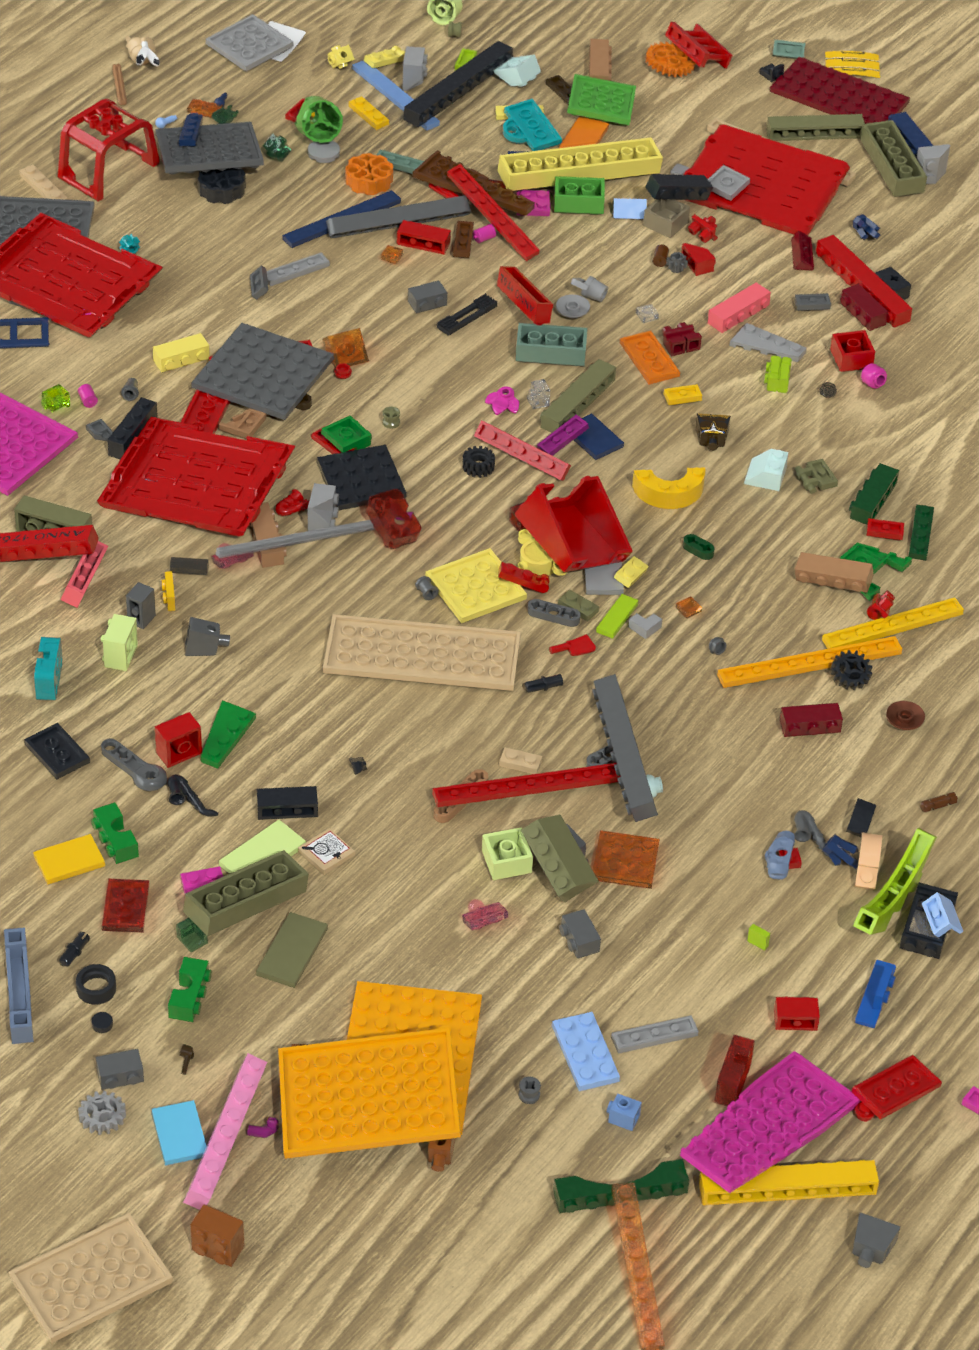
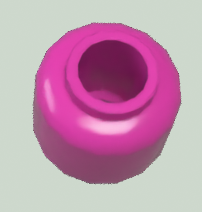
M872 363L863 369L861 379L869 387L877 389L885 384L887 373L882 367Z

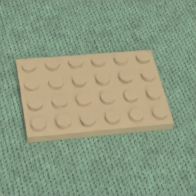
M130 1213L8 1272L9 1278L50 1343L173 1283L172 1275Z

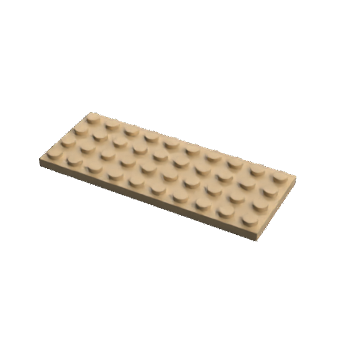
M333 614L323 664V673L514 691L521 632Z

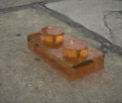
M192 99L187 107V113H198L213 119H218L223 111V105L199 99Z

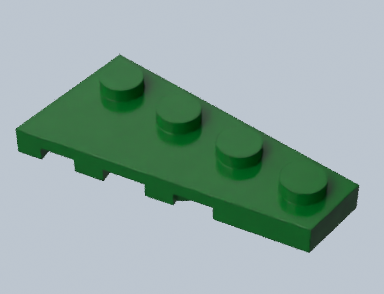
M222 700L201 754V762L218 769L255 721L256 713Z

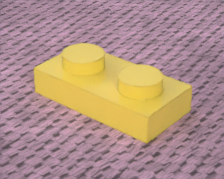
M633 556L616 572L614 578L629 588L647 571L649 566Z

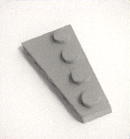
M748 323L730 340L731 347L738 345L744 347V350L751 351V349L761 351V354H776V356L781 358L789 357L795 362H799L807 350L804 346Z

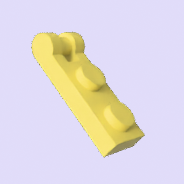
M395 45L392 49L365 55L364 62L372 68L404 61L405 51H401V48Z

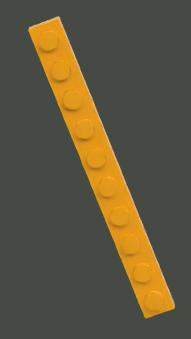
M896 636L719 669L717 676L723 688L831 668L835 656H839L842 651L846 654L850 650L851 654H854L857 650L859 656L865 654L864 660H874L902 654V647Z

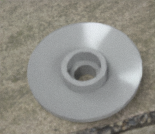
M565 295L557 300L556 309L566 317L577 318L589 312L590 303L586 298L579 295Z

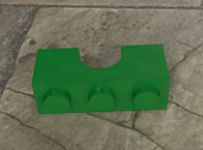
M116 802L93 809L94 818L91 819L93 828L99 831L101 843L106 844L108 856L110 858L113 857L116 864L139 857L138 842L131 829L117 832L124 829L123 815Z
M190 957L183 958L179 970V986L188 987V989H173L168 1003L169 1018L194 1022L196 1014H200L201 998H205L207 986L205 985L206 982H210L212 970H209V961Z

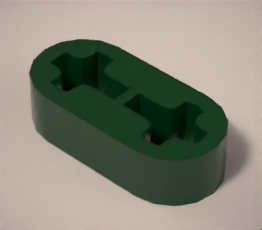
M688 534L684 537L683 548L703 560H710L714 557L715 547L713 544L694 534Z

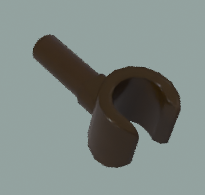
M184 1044L180 1050V1056L184 1057L181 1074L186 1075L189 1062L194 1057L193 1047Z

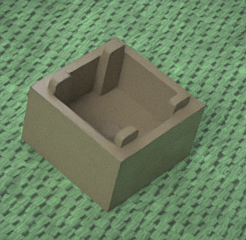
M657 199L644 210L643 226L671 239L689 223L690 206L677 200Z

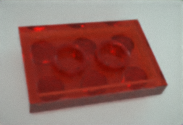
M108 879L102 931L144 933L150 887L149 880Z

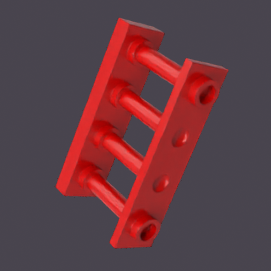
M670 22L665 36L699 67H705L707 60H716L723 68H728L733 55L699 24H695L693 31L682 29L676 22Z

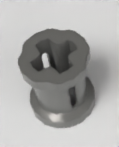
M420 577L415 583V587L423 593L425 600H432L438 595L439 590L431 584L429 577Z

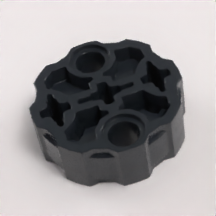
M227 168L226 170L211 169L208 172L199 171L198 193L208 202L229 204L237 199H241L245 195L246 174L244 170Z

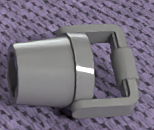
M592 276L587 280L582 278H572L571 280L572 285L582 289L581 295L585 298L602 302L607 295L608 287Z

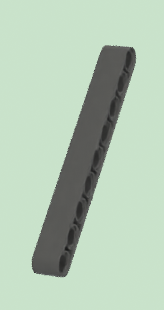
M458 196L328 219L326 223L330 238H339L400 227L403 220L427 223L469 215L471 209L468 198L466 196Z

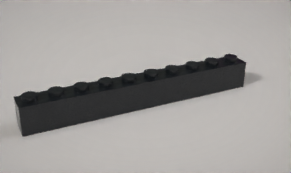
M500 41L495 42L404 106L403 120L419 128L433 116H436L494 74L493 70L513 57V47Z

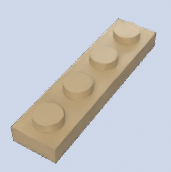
M34 165L19 170V175L42 198L68 200Z

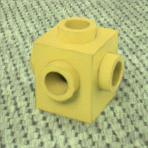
M340 45L335 46L327 54L328 61L333 69L337 67L339 69L348 66V63L355 60L349 45L340 47Z

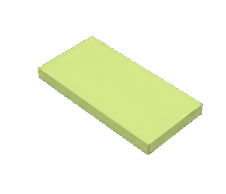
M277 820L219 860V866L231 874L283 850L290 856H293L298 852V847L306 843V841L281 820Z

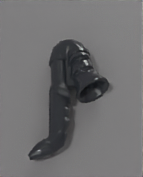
M175 774L168 779V787L171 792L169 802L171 804L181 805L187 797V801L202 815L208 817L218 816L219 813L215 810L205 808L201 799L198 798V795L191 789L188 781L183 776Z

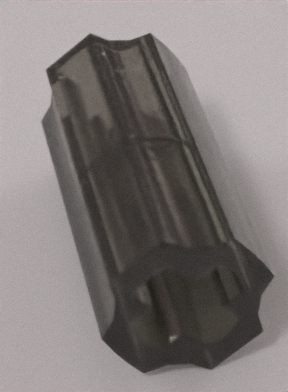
M171 557L170 571L181 574L208 575L209 559Z

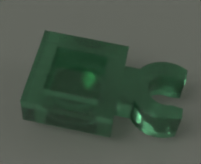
M229 105L227 109L222 107L213 112L211 118L217 121L218 124L231 123L237 117L239 111H232L233 106Z

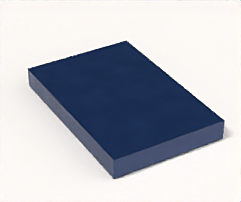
M592 413L582 418L588 423L589 428L575 438L574 441L592 458L598 460L624 447V442Z

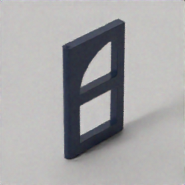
M48 317L0 319V326H10V340L0 339V349L49 347ZM41 325L42 338L18 339L17 326Z

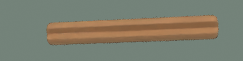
M113 64L112 70L118 104L126 105L127 98L121 65Z

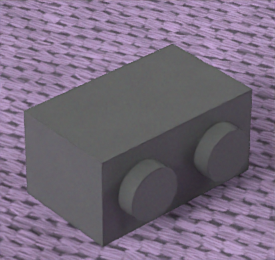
M439 280L408 288V303L415 313L447 306L448 292Z
M138 582L126 595L127 616L136 618L137 627L143 630L156 616L154 588Z
M585 909L562 916L561 925H559L562 937L567 939L568 948L571 952H574L577 959L600 952L601 938Z
M138 1049L96 1057V1068L101 1090L144 1082L143 1066Z

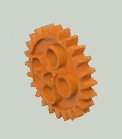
M667 41L665 44L660 42L659 44L654 43V46L650 45L645 57L648 66H652L651 69H657L656 72L661 71L662 75L666 73L669 77L670 75L682 77L683 74L687 76L688 73L691 74L694 71L696 64L673 42L669 44Z

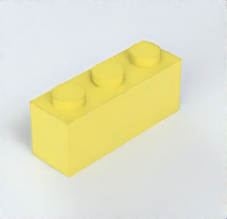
M201 333L153 347V361L161 373L207 360L210 357L209 344Z

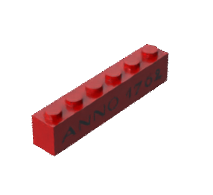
M500 266L497 286L534 324H550L553 303L516 267Z
M93 525L0 533V562L94 554L99 537Z

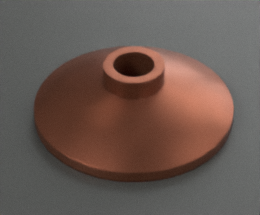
M897 701L888 707L886 717L890 724L896 728L913 730L919 728L924 723L925 713L916 703Z

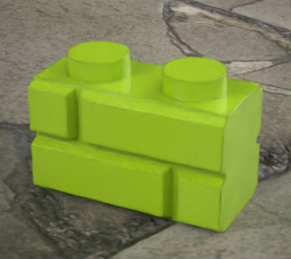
M772 356L771 361L767 362L766 372L768 373H765L764 383L767 384L768 391L788 392L791 358Z

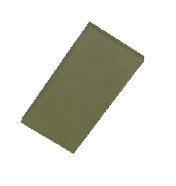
M290 912L259 965L256 976L295 988L328 930V924Z

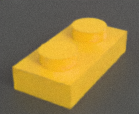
M698 384L664 389V396L668 405L702 401L703 395Z
M166 571L165 579L161 580L162 591H166L163 592V604H167L168 611H175L172 571Z

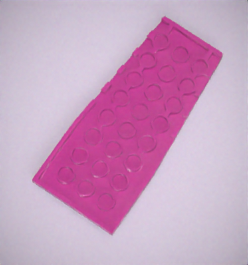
M793 1051L747 1087L739 1095V1099L736 1102L732 1101L724 1113L720 1112L711 1125L707 1124L698 1137L695 1135L686 1148L682 1147L680 1156L727 1192L731 1193L820 1136L852 1111L860 1100L849 1089L799 1053Z

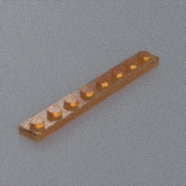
M635 1183L612 1184L613 1199L640 1349L663 1350L664 1340Z

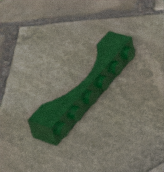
M683 1159L661 1162L647 1175L626 1183H596L578 1176L554 1179L553 1194L559 1213H573L584 1209L592 1210L603 1206H616L629 1202L636 1203L641 1200L660 1199L673 1195L680 1196L688 1193L689 1177Z

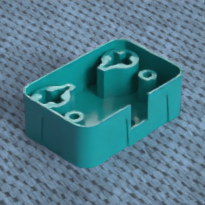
M41 637L38 652H43V658H37L34 672L36 700H56L63 661L61 638Z

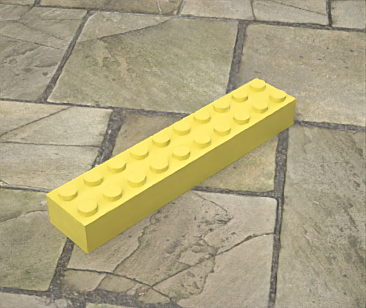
M651 137L500 155L497 171L506 189L509 188L512 191L555 186V176L605 178L607 180L660 173L663 157Z

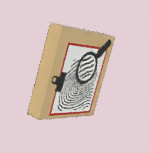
M330 828L298 847V852L323 875L355 856V851Z

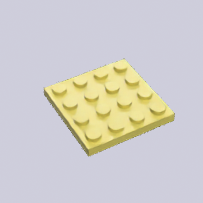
M491 548L425 572V576L431 579V584L437 587L439 590L438 594L461 623L527 599V593L520 585L498 577L501 561Z

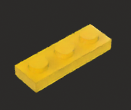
M362 96L349 101V107L375 130L389 125V119Z

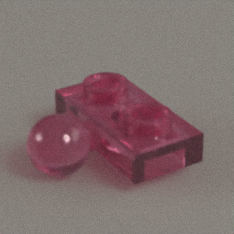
M222 543L218 546V548L230 545L228 543ZM250 551V553L242 555L237 553V556L233 554V556L231 555V557L221 558L220 556V559L218 556L213 555L212 561L219 568H228L237 562H245L248 558L254 557L253 551L252 553Z
M474 899L468 905L469 912L462 915L463 922L473 931L508 918V910L500 902L484 907V903L481 900Z

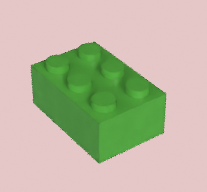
M555 176L554 212L604 214L605 178Z

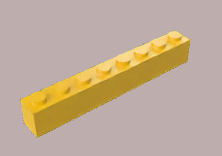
M874 1160L838 1161L835 1163L818 1162L815 1164L785 1166L773 1165L731 1193L727 1192L701 1171L699 1179L702 1205L877 1195L879 1185Z

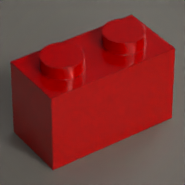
M776 997L774 1006L775 1030L818 1031L820 1019L818 998Z

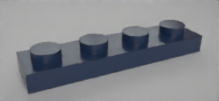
M198 113L187 114L179 138V146H196L203 123V115Z

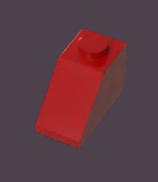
M688 243L682 244L681 253L686 256L687 265L695 276L714 272L716 258L707 248Z

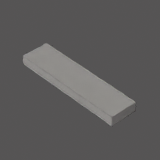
M321 252L268 270V284L273 286L329 267L330 262Z
M691 1015L614 1032L611 1038L619 1054L696 1037L699 1031Z

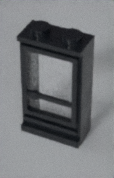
M919 882L899 948L940 959L948 931L939 938L933 934L922 903L938 892L951 900L955 908L958 893Z

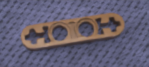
M481 769L474 770L460 784L488 781V773ZM468 803L438 808L436 805L434 808V819L439 823H447Z

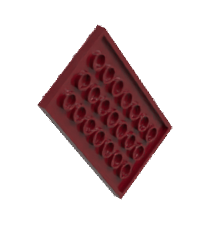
M798 57L784 74L770 86L771 93L830 115L862 114L865 124L888 121L889 115L901 113L910 103V97L880 87L874 83L853 77L803 57Z

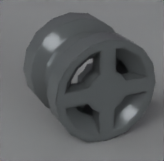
M531 1076L523 1078L519 1084V1099L526 1104H534L540 1098V1081Z

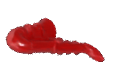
M292 489L288 497L283 498V500L276 504V514L284 517L301 510H306L310 500L304 499L301 492L297 489Z

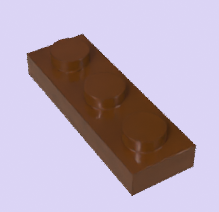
M457 221L453 257L470 258L474 222Z

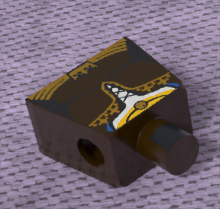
M697 413L696 432L699 445L707 446L710 451H715L718 447H724L729 432L731 416Z

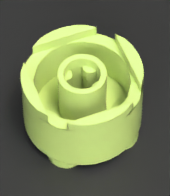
M430 0L427 5L428 14L432 16V20L435 23L447 25L449 21H454L461 13L462 0Z

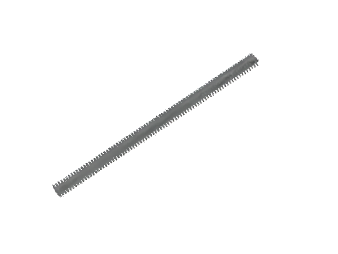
M382 517L216 548L217 552L215 553L219 559L220 556L221 558L231 557V555L233 556V554L237 556V553L242 555L248 554L250 551L254 553V550L258 552L265 549L269 550L271 547L275 549V546L280 548L290 546V544L294 545V543L296 545V542L301 544L317 541V539L321 540V538L323 540L325 537L329 539L350 535V533L354 534V532L356 534V532L358 533L359 531L360 533L362 530L366 532L383 529L387 522Z

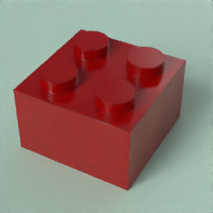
M866 330L832 334L830 351L840 372L864 369L867 365L874 363L876 351Z
M190 712L155 726L156 754L167 768L202 754L201 726Z

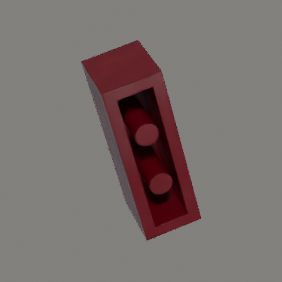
M856 284L842 289L841 305L869 331L886 325L888 311L861 285Z
M838 703L781 707L779 721L784 737L841 733L843 717Z

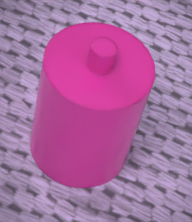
M491 224L473 231V238L477 243H482L496 237L495 228Z
M83 384L78 388V394L84 406L87 408L94 407L98 399L91 385Z

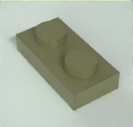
M570 589L558 599V605L577 609L580 612V618L587 622L599 612L598 605Z

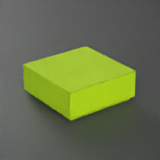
M752 924L749 928L747 942L765 951L769 946L770 932Z

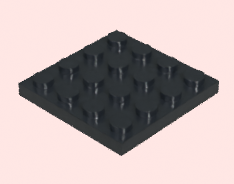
M386 444L317 457V464L325 484L336 486V493L339 494L336 507H339V511L406 498L407 492Z

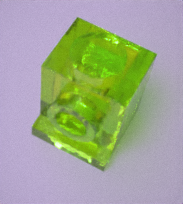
M60 384L43 391L41 400L43 408L54 412L64 406L70 407L69 392Z

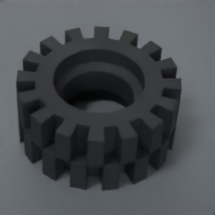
M473 446V449L469 447L468 451L465 450L463 454L462 467L464 472H467L469 476L472 474V477L478 475V478H482V475L487 477V473L491 475L495 468V454L492 453L491 449L488 450V447L484 449L482 446H479V448Z

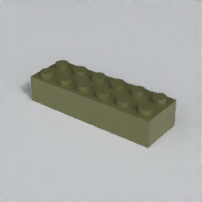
M894 121L863 124L861 142L893 196L900 197L924 193L927 176Z
M283 850L185 893L183 912L207 936H210L306 892L309 873Z

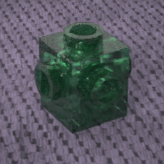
M273 133L263 145L269 157L272 159L276 158L281 162L292 150L287 145V140L283 136L279 135L278 137Z

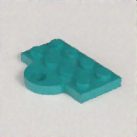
M533 98L504 107V113L509 118L503 124V135L507 140L514 143L526 142L532 151H540L562 143L561 136Z

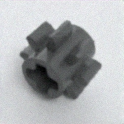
M675 252L671 254V258H667L666 265H668V269L673 273L683 272L684 268H687L688 261L682 253Z

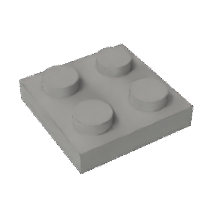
M725 165L708 179L713 186L712 192L730 201L750 184V178Z

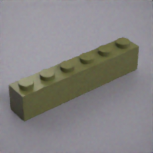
M862 114L771 116L767 119L766 131L768 139L773 141L861 138L862 126L865 123Z
M600 359L591 364L585 373H582L565 392L561 393L556 401L551 403L550 407L541 413V428L553 433L575 415L579 416L615 381L616 367Z

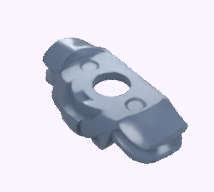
M790 831L779 832L765 853L768 875L772 879L782 880L788 875L791 854L795 845V835ZM785 850L787 854L785 856H777L776 852Z

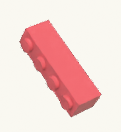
M757 282L711 308L708 313V324L721 333L731 329L760 310L767 308L770 304L771 292Z
M98 541L94 554H84L60 600L78 608L108 545Z

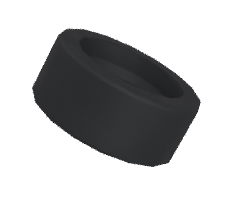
M92 964L80 970L76 976V991L79 998L91 1005H100L112 999L116 993V976L113 970L102 964ZM94 978L104 979L109 983L101 990H89L84 987L87 981Z

